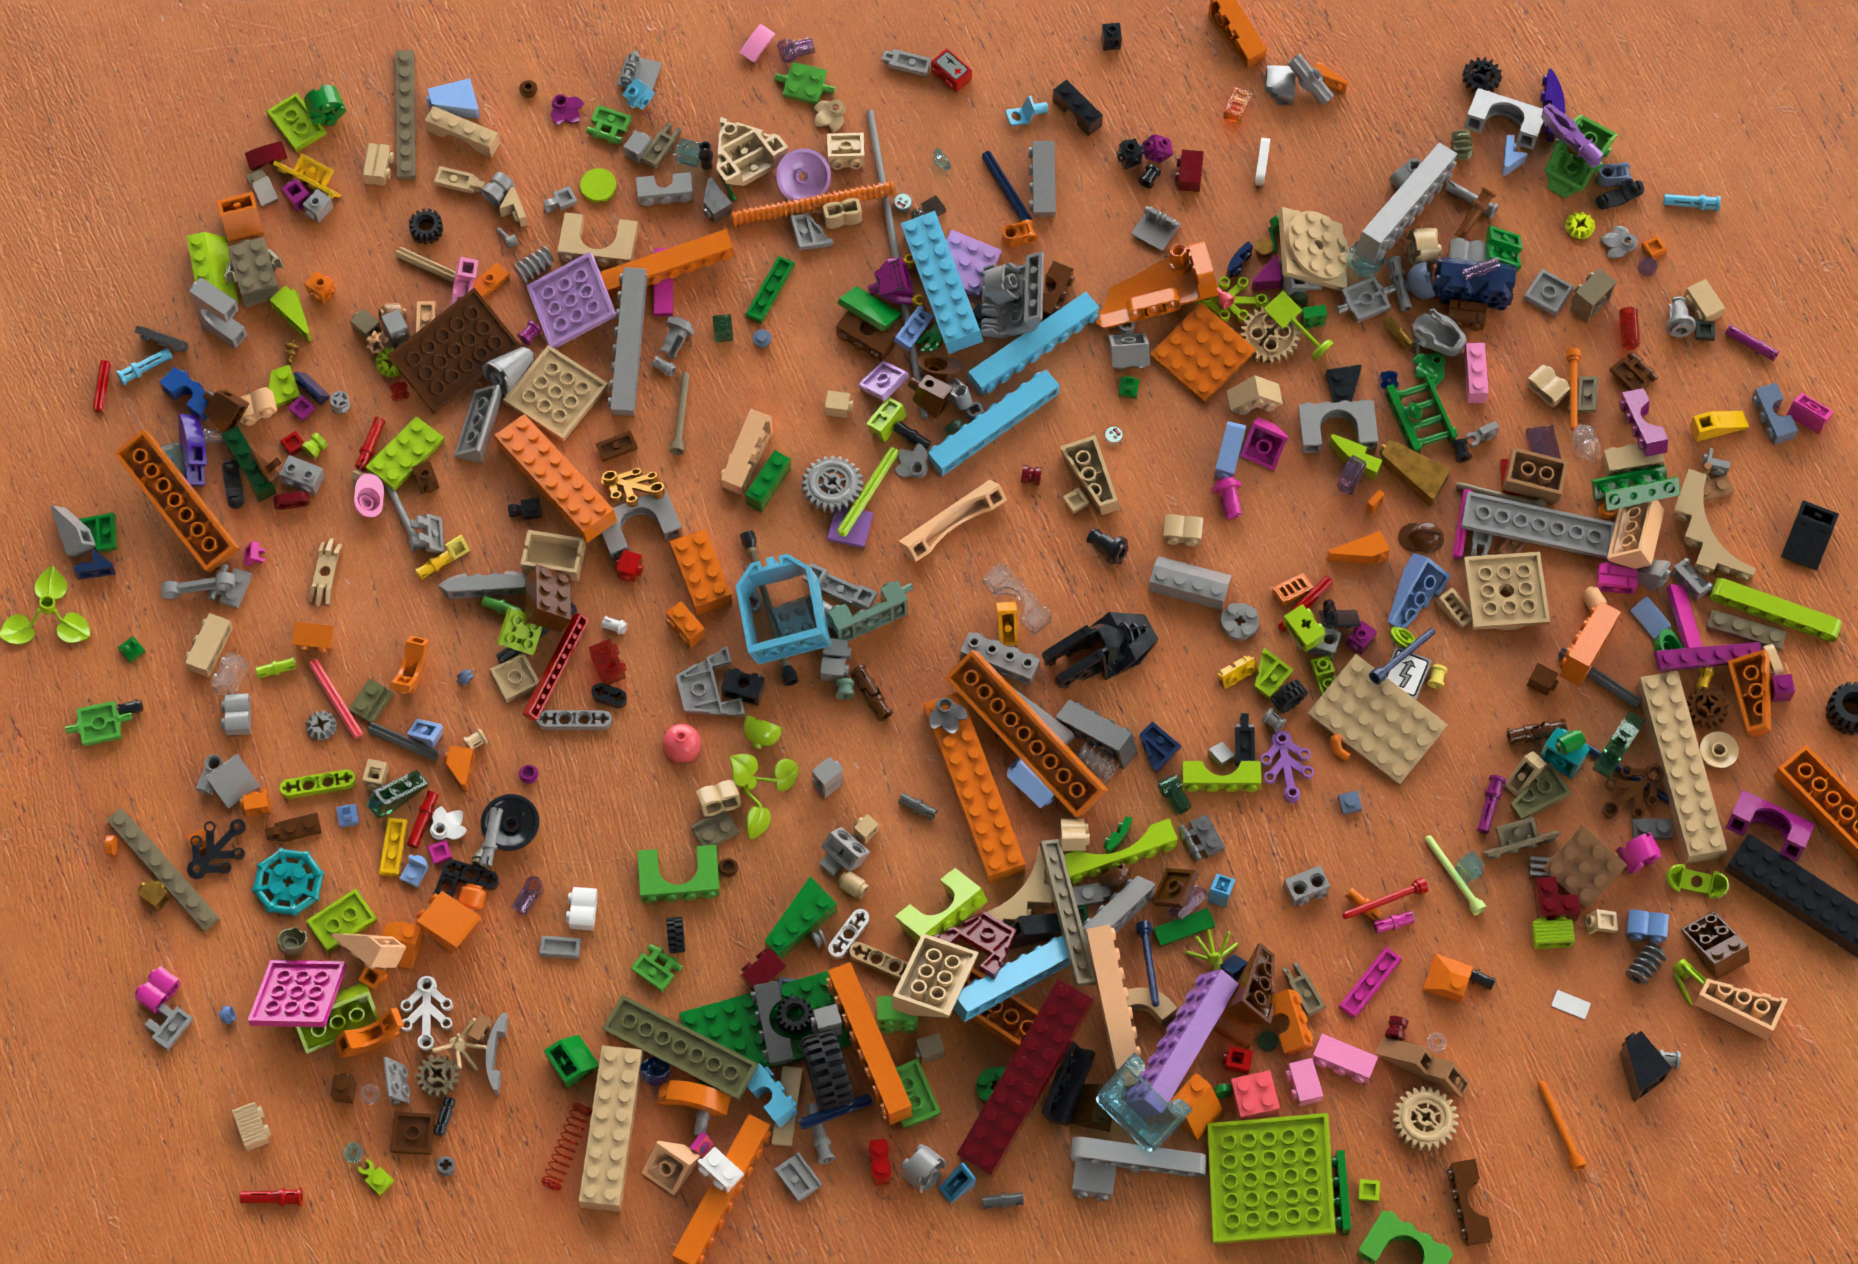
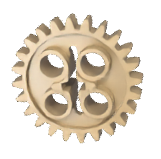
M1261 306L1260 312L1254 309V316L1248 314L1249 320H1244L1245 326H1241V331L1244 333H1241L1240 336L1256 349V352L1251 357L1256 355V361L1262 358L1263 364L1267 360H1270V363L1273 364L1274 359L1280 363L1281 357L1287 360V353L1293 355L1292 349H1298L1296 343H1300V338L1297 336L1301 335V331L1292 322L1283 329L1280 326L1277 327L1278 324L1276 322L1272 325L1266 324L1267 320L1273 319L1265 312L1263 306ZM1282 331L1288 332V335L1282 337L1279 335V333ZM1258 332L1261 333L1262 336L1260 338L1253 337V334ZM1274 332V336L1269 335L1267 337V333L1272 334ZM1269 344L1276 346L1272 350L1266 348Z

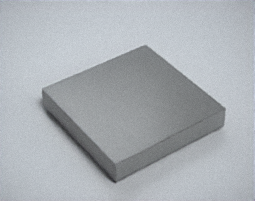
M1541 269L1523 299L1556 317L1574 289V286Z
M238 754L205 776L228 809L240 801L243 795H248L249 792L254 791L260 786Z

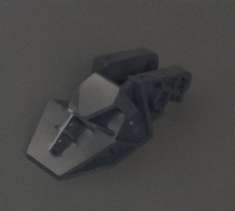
M1108 612L1092 626L1086 625L1046 649L1042 653L1044 665L1052 666L1056 664L1058 658L1064 655L1071 657L1079 650L1090 649L1093 639L1099 636L1101 637L1102 644L1105 645V648H1099L1091 655L1055 677V684L1059 688L1067 689L1076 679L1084 681L1099 673H1102L1105 680H1108L1139 665L1158 642V637L1146 616Z

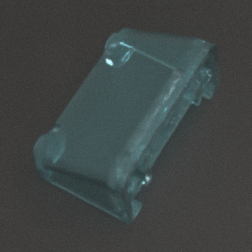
M1133 1053L1102 1087L1096 1096V1100L1143 1149L1152 1152L1157 1150L1175 1134L1193 1109L1180 1099H1174L1170 1103L1166 1102L1140 1076L1145 1070V1063L1136 1053Z

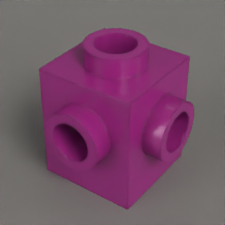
M1154 134L1142 142L1145 159L1162 163L1173 155L1171 141L1168 138Z

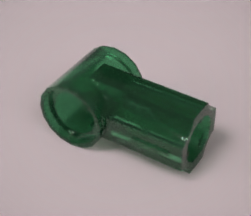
M1176 774L1157 783L1164 798L1167 797L1176 815H1181L1191 808L1192 805L1186 797L1182 783Z

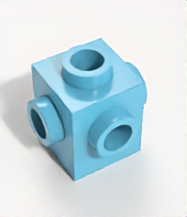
M635 78L622 95L628 99L626 103L632 108L638 107L643 110L649 104L655 92L645 83Z

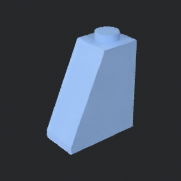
M470 78L428 88L429 96H426L428 107L435 106L460 117L480 118Z
M1227 422L1214 477H1217L1219 480L1234 477L1243 445L1245 425Z
M1019 756L1008 766L1007 777L1038 807L1048 806L1054 800V794Z

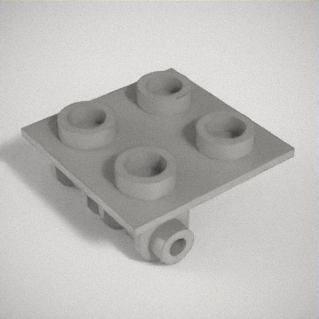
M632 51L629 55L627 54L617 86L627 88L637 78L653 90L662 63L640 58L637 51Z
M1147 206L1144 210L1145 214L1131 235L1163 252L1181 223L1154 209L1152 206Z
M383 1057L387 1093L390 1102H392V1105H399L400 1101L409 1104L410 1089L407 1083L408 1070L406 1065Z

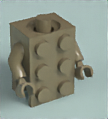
M264 237L244 240L239 244L228 246L231 260L227 262L224 274L226 284L228 285L230 281H235V283L238 281L245 307L270 301L269 299L279 291L274 272L277 268L285 269L282 259L273 250L267 249Z

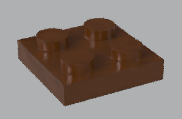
M1166 868L1151 902L1155 906L1185 908L1199 873L1195 870Z
M394 1112L390 1152L431 1155L435 1114Z

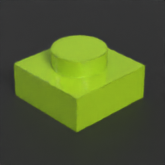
M1360 1179L1358 1201L1378 1203L1380 1181Z

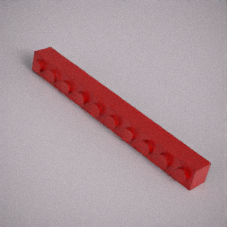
M581 613L573 615L522 713L530 721L538 720L589 621Z

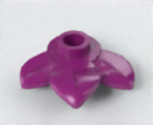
M556 95L552 100V120L557 125H561L564 121L578 123L580 121L578 109L583 107L584 102L575 96Z

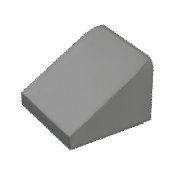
M1223 742L1208 750V755L1220 768L1235 757Z

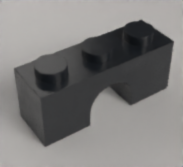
M1067 79L1053 89L1052 101L1064 113L1069 109L1076 117L1077 125L1088 136L1102 127L1103 114Z

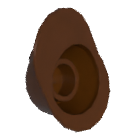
M927 354L919 356L917 359V364L921 368V377L923 378L926 375H930L941 381L947 375L955 374L962 368L961 363L954 358Z
M1431 522L1409 523L1400 529L1398 535L1401 545L1406 549L1414 551L1435 552L1444 543L1443 533Z

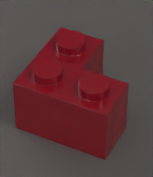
M1556 877L1536 878L1533 884L1537 918H1547L1548 921L1555 920L1557 917H1566L1567 919L1577 921L1580 915L1578 894L1558 895Z

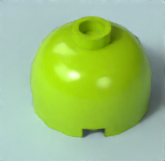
M746 716L743 726L745 738L752 742V747L762 749L763 746L770 747L779 740L783 728L764 720H756L755 717Z

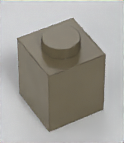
M364 308L360 312H356L350 320L352 329L365 340L368 335L372 336L373 331H376V333L381 331L379 321Z
M939 1033L916 1039V1046L913 1049L916 1059L920 1058L922 1064L945 1057V1050Z

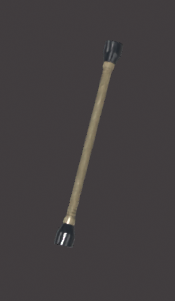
M752 530L745 531L740 534L742 545L747 550L751 562H758L755 533ZM766 585L759 586L774 639L780 638L782 636L772 612L773 606ZM788 657L782 658V680L784 685L791 686L798 683L797 673L791 666Z

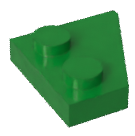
M114 512L79 519L90 529L96 545L95 548L99 553L118 550L117 524Z

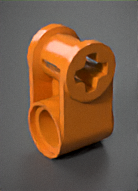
M1024 220L1019 223L1006 225L1002 230L1001 243L1007 248L1035 242L1038 236L1034 233L1032 220Z

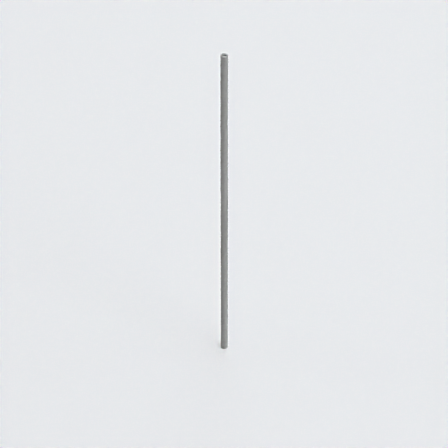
M868 110L866 113L878 180L881 184H884L886 178L874 111ZM884 196L882 203L892 258H898L900 256L890 200ZM901 304L905 325L910 318L908 305ZM914 343L909 350L913 377L922 381ZM919 406L921 419H927L928 413Z

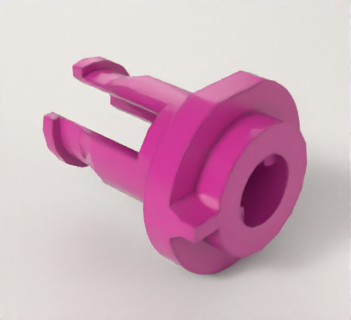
M1234 477L1218 480L1215 482V486L1211 488L1212 494H1219L1226 519L1237 518L1241 516L1240 514H1243V511L1240 509V500L1237 489L1242 485L1241 481L1235 480Z

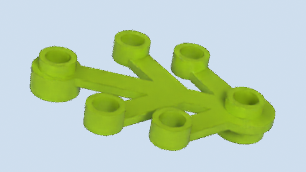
M1226 276L1221 277L1217 287L1221 290L1227 289L1230 285V279ZM1240 277L1237 284L1227 292L1235 298L1234 303L1228 309L1242 323H1244V320H1248L1249 313L1246 310H1240L1235 304L1254 305L1257 310H1261V306L1265 308L1269 302L1268 297L1264 294H1258L1255 297L1235 296L1241 290L1248 287L1249 281L1246 277ZM1217 296L1209 298V300L1197 301L1198 305L1203 303L1224 322L1229 320L1230 312L1226 309H1221L1217 305L1219 304ZM1244 314L1246 317L1241 318L1240 315Z

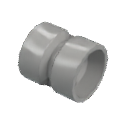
M496 172L490 180L491 183H487L481 190L482 196L496 207L501 205L511 187L515 188L513 181L502 172Z

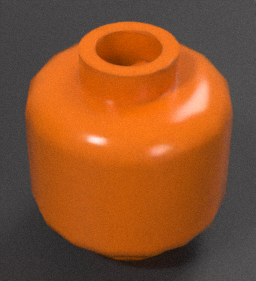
M467 883V886L461 888L458 902L473 912L481 910L484 905L486 892L482 890V886Z

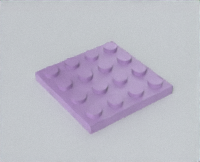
M591 252L526 285L548 344L554 349L616 317L612 301Z

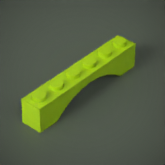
M1166 819L1150 825L1139 841L1122 851L1111 854H1091L1083 851H1073L1064 854L1070 881L1075 884L1081 882L1085 877H1096L1105 870H1111L1114 867L1119 868L1122 863L1130 865L1136 863L1140 858H1151L1163 850L1164 852L1171 851L1177 846L1178 838L1170 819Z

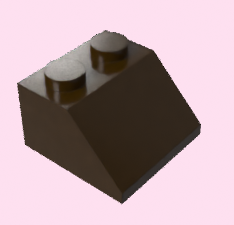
M1101 1083L1084 1084L1072 1114L1071 1124L1110 1132L1119 1087Z

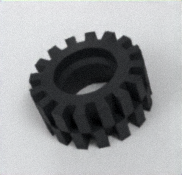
M423 208L422 212L417 210L416 215L414 213L411 215L412 219H409L411 236H413L415 241L418 240L420 244L422 241L424 244L430 241V244L434 243L433 239L439 240L438 236H442L443 224L440 215H437L435 210L432 212L428 208V211H425V208ZM423 222H431L433 224V227L428 231L419 229L420 224Z
M1293 680L1291 683H1287L1285 687L1283 686L1281 690H1278L1277 694H1274L1273 698H1271V702L1282 714L1299 705L1300 701L1305 699L1304 697L1307 696L1308 692L1299 680Z
M682 917L666 918L669 953L685 952Z
M789 996L788 1000L786 998L783 999V1003H780L777 1009V1020L784 1032L787 1030L788 1034L794 1032V1035H798V1032L802 1034L805 1029L808 1030L810 1028V1024H812L810 1018L813 1017V1009L809 1001L806 1002L805 998L802 997L800 999L799 996H796V998ZM796 1008L801 1010L803 1017L800 1021L792 1022L787 1017L788 1012Z

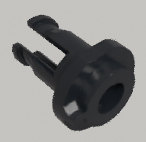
M1095 528L1088 534L1086 542L1093 544L1095 548L1102 551L1106 555L1107 563L1110 565L1115 563L1122 564V560L1128 552V540L1125 537L1119 536L1115 539Z

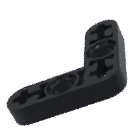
M449 860L443 867L433 895L435 893L437 895L440 894L442 884L450 883L452 888L445 893L453 898L458 882L482 886V889L492 891L499 885L498 875L493 871L471 864ZM453 866H456V869L458 871H453V873H450L449 868H453ZM469 871H475L477 876L475 879L469 880L466 878V874ZM490 877H493L494 882H491L490 885H488L487 881L484 880L490 879Z

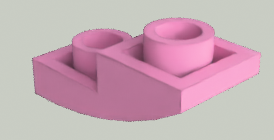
M760 24L739 53L755 63L763 50L767 48L775 33Z

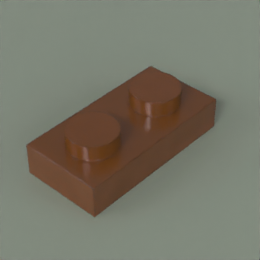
M631 430L596 443V448L602 462L638 449Z

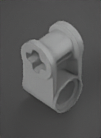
M1417 158L1410 159L1390 176L1389 181L1399 189L1422 161Z
M953 377L952 381L948 383V385L953 387L948 401L960 410L968 409L973 404L968 387L960 382L957 377Z

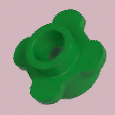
M1411 401L1408 407H1406V412L1413 421L1416 419L1420 420L1422 409L1417 403L1414 404Z

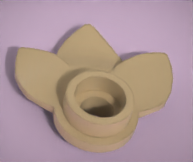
M833 100L831 102L820 101L814 106V109L818 112L814 121L816 127L829 125L833 133H836L844 123L842 115L845 113L846 108L841 100ZM835 106H839L838 110H833Z

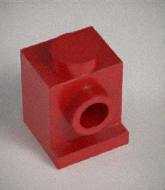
M1229 1046V1050L1224 1052L1222 1064H1226L1225 1070L1248 1075L1253 1051ZM1233 1060H1239L1240 1064L1233 1063Z

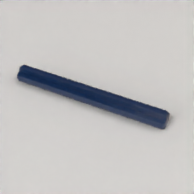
M990 151L984 152L982 159L1021 222L1032 220V217Z

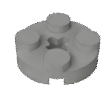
M1232 603L1223 611L1220 624L1228 638L1235 641H1245L1256 634L1259 627V617L1255 608L1244 603ZM1241 618L1245 623L1238 626L1235 620Z

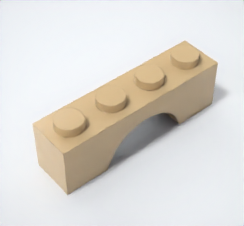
M435 106L432 107L425 119L428 132L442 138L446 135L458 137L467 142L476 152L490 158L493 157L500 144L497 132Z

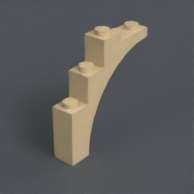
M1688 469L1672 515L1676 516L1678 520L1690 521L1683 542L1692 548H1701L1694 569H1697L1701 574L1712 575L1716 568L1723 574L1730 573L1736 575L1740 580L1751 581L1756 568L1741 562L1731 555L1719 543L1711 531L1703 504L1704 485L1707 475Z
M1038 846L1037 858L1032 873L1024 886L1011 899L987 911V913L1007 925H1010L1019 916L1031 915V908L1051 909V903H1054L1040 846Z

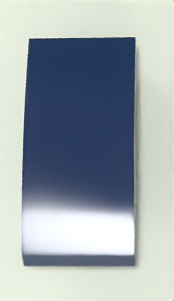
M1249 241L1241 246L1232 257L1226 273V277L1229 279L1233 276H1238L1242 272L1243 262L1252 256L1253 245Z

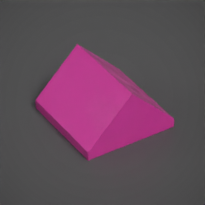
M1801 393L1792 402L1787 416L1791 415L1797 422L1820 434L1834 411Z

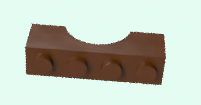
M1476 1159L1452 1162L1447 1170L1449 1182L1452 1181L1454 1189H1451L1453 1201H1457L1456 1216L1457 1220H1461L1462 1228H1460L1461 1238L1465 1240L1466 1246L1489 1243L1493 1238L1489 1217L1476 1213L1468 1201L1469 1189L1476 1185L1480 1179Z

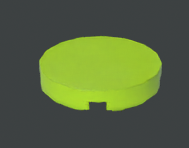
M601 168L589 170L580 181L582 195L593 203L608 201L614 196L617 188L614 175L610 171Z

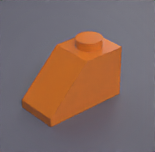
M450 745L449 752H445L444 763H446L448 771L460 788L467 792L475 758L474 751L471 748Z

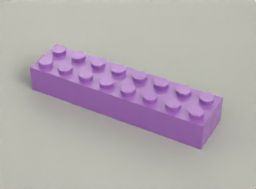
M1222 969L1200 974L1196 978L1194 988L1187 993L1186 1001L1177 1010V1016L1174 1021L1168 1025L1166 1035L1158 1042L1157 1050L1147 1060L1148 1065L1138 1075L1136 1085L1128 1092L1129 1097L1125 1103L1142 1117L1162 1114L1238 987L1239 983Z

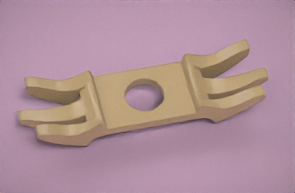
M330 538L327 544L325 555H323L325 542L321 543L318 551V561L309 596V603H313L317 588L316 606L321 604L324 589H326V605L330 606L332 583L339 553L342 548V544H338L334 550V556H332L333 538ZM323 567H328L331 570L328 576L320 575V570Z

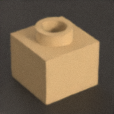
M868 814L864 818L860 817L854 824V834L865 844L879 831V824Z

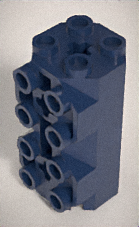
M1441 257V259L1438 258L1437 267L1435 268L1434 278H1436L1433 290L1435 295L1440 298L1442 304H1449L1450 299L1487 303V308H1496L1503 311L1507 309V306L1511 305L1514 293L1511 292L1515 288L1516 265Z

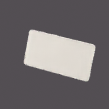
M1557 990L1552 1002L1553 1007L1582 1019L1586 1018L1591 1005L1587 1001Z

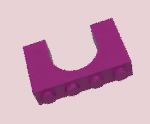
M1742 790L1725 828L1744 836L1749 824L1753 822L1768 824L1777 829L1784 838V844L1779 854L1798 862L1815 824Z

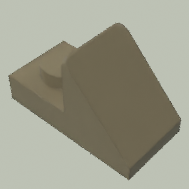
M263 169L246 176L262 208L278 201L272 183Z

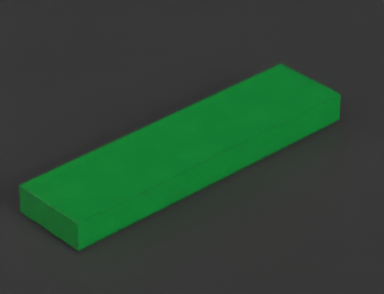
M778 255L745 313L746 318L760 324L763 323L795 267V262Z

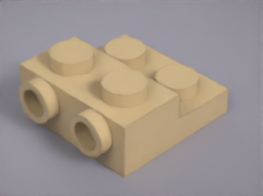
M864 133L827 134L829 168L840 170L845 167H851L852 169L865 167Z

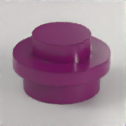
M525 765L519 771V777L523 783L531 784L538 779V770L533 765Z

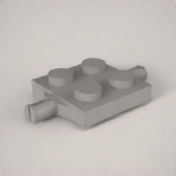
M1374 276L1342 289L1341 294L1346 304L1336 307L1338 314L1349 310L1356 322L1359 323L1391 310L1387 295L1396 292L1394 284L1383 288Z

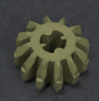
M1469 130L1453 131L1450 137L1451 150L1457 153L1455 160L1470 159L1473 153V146Z

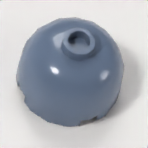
M1427 261L1414 265L1407 274L1408 280L1405 281L1407 291H1411L1419 299H1429L1437 296L1433 290L1435 282L1432 280V272Z

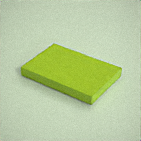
M297 93L266 111L269 118L296 153L327 135L326 130L320 123H312L305 103Z
M355 888L307 919L306 923L326 952L329 953L340 946L337 943L338 941L332 937L333 933L359 934L378 920Z

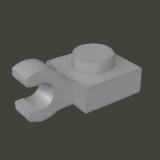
M570 186L553 192V198L543 201L545 204L544 209L546 213L555 210L556 207L564 210L576 205L577 199Z
M1494 421L1480 427L1476 432L1468 433L1466 439L1472 438L1475 440V442L1471 443L1470 447H1477L1479 441L1494 439L1499 426Z

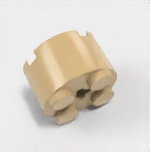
M1437 228L1409 229L1407 231L1406 239H1409V245H1406V255L1409 264L1414 266L1427 261L1428 265L1437 263L1438 255L1442 254V247L1438 244Z

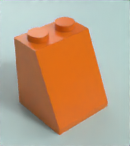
M441 891L439 895L435 893L430 898L428 903L431 905L427 910L422 908L417 914L416 918L418 921L415 925L421 926L425 933L450 953H453L481 919V916Z
M1195 1073L1170 1100L1167 1116L1198 1141L1208 1130L1207 1123H1214L1224 1111L1212 1086L1199 1074Z

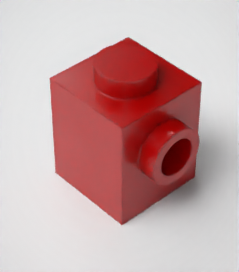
M623 550L621 558L617 559L614 569L617 571V577L625 582H636L637 577H641L643 572L642 555Z

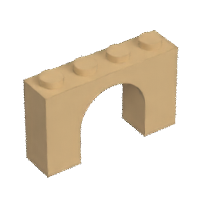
M565 212L557 251L559 260L569 263L591 252L596 264L601 267H616L633 261L639 232L638 221L619 219L614 242L603 249H592L581 240L584 229L583 215Z

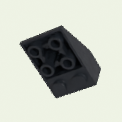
M1803 500L1781 558L1817 571L1839 513Z

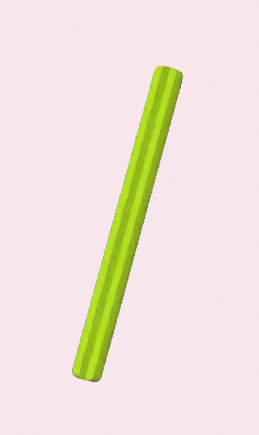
M893 447L888 449L837 529L838 535L842 537L847 536L898 456L897 449Z

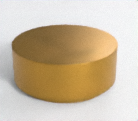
M1267 238L1257 240L1255 243L1256 254L1260 257L1270 256L1273 252L1272 241Z

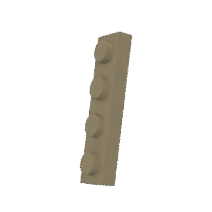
M1713 609L1706 628L1751 643L1760 642L1761 646L1773 644L1775 649L1780 652L1787 633Z

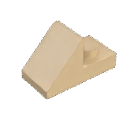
M511 187L499 208L500 216L504 217L512 214L514 221L519 222L522 228L528 225L527 218L515 188Z

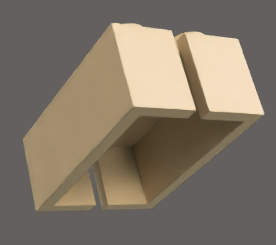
M528 530L525 549L523 550L520 563L522 574H528L538 564L570 575V581L579 582L582 568L581 563H583L586 550L584 538Z

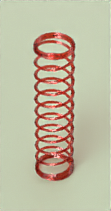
M572 1103L573 1109L569 1111L571 1117L566 1118L569 1124L563 1125L565 1131L560 1133L563 1139L557 1140L560 1146L554 1148L556 1154L551 1155L554 1161L548 1162L551 1168L545 1170L548 1176H544L541 1179V1183L550 1189L559 1191L562 1186L546 1178H553L564 1183V1180L551 1176L547 1172L548 1170L567 1175L566 1172L552 1167L550 1163H558L570 1168L568 1164L557 1161L553 1156L558 1155L568 1160H573L572 1157L559 1153L556 1148H564L572 1153H576L575 1150L564 1147L559 1141H568L571 1144L579 1145L575 1141L566 1139L562 1133H569L575 1137L582 1138L581 1135L568 1131L565 1126H573L585 1131L583 1127L572 1124L568 1119L573 1118L580 1122L588 1123V1121L582 1118L575 1117L571 1111H578L587 1116L592 1114V1109L581 1103Z

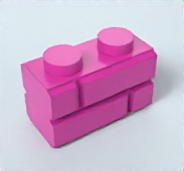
M1611 562L1599 564L1596 574V587L1603 592L1635 594L1638 569L1623 565L1617 566Z

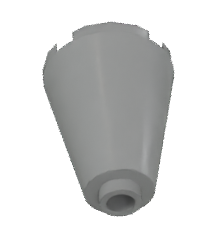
M521 347L486 362L482 366L484 378L486 381L490 380L492 385H500L502 395H505L512 390L534 361L533 352L529 348Z

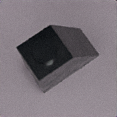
M1057 913L1019 916L1009 925L1016 930L1015 938L1009 950L1060 937L1062 932Z

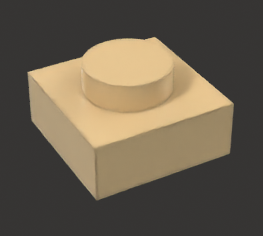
M1080 488L1063 496V501L1072 514L1089 505V501Z

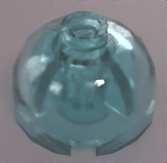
M1357 241L1348 252L1347 263L1349 268L1359 277H1372L1379 273L1383 267L1385 256L1381 261L1377 260L1374 265H1371L1355 255L1359 242Z

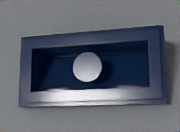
M293 373L296 383L319 405H322L330 398V395L307 373Z

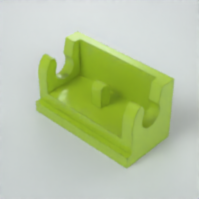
M888 397L866 423L870 433L873 436L877 434L880 441L885 443L894 432L899 421L902 422L907 416L903 404Z

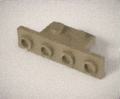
M1534 817L1525 818L1495 827L1500 846L1482 851V854L1489 857V859H1495L1504 852H1508V854L1518 852L1521 847H1536L1538 842H1553L1561 834L1559 831L1553 830L1538 835Z

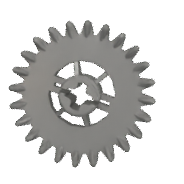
M824 456V461L817 459V464L811 463V468L805 469L807 474L802 475L803 481L801 482L803 487L802 493L805 494V499L811 498L810 505L816 502L817 510L823 505V512L826 511L827 507H830V511L833 513L834 507H837L838 511L841 512V505L848 509L847 502L852 505L854 504L853 498L857 499L859 497L858 493L862 492L861 487H863V481H861L863 477L859 474V468H855L854 463L848 464L849 459L842 461L841 456L837 459L834 456H831L830 459ZM837 473L841 474L844 478L840 479ZM821 478L824 483L818 484L819 479Z

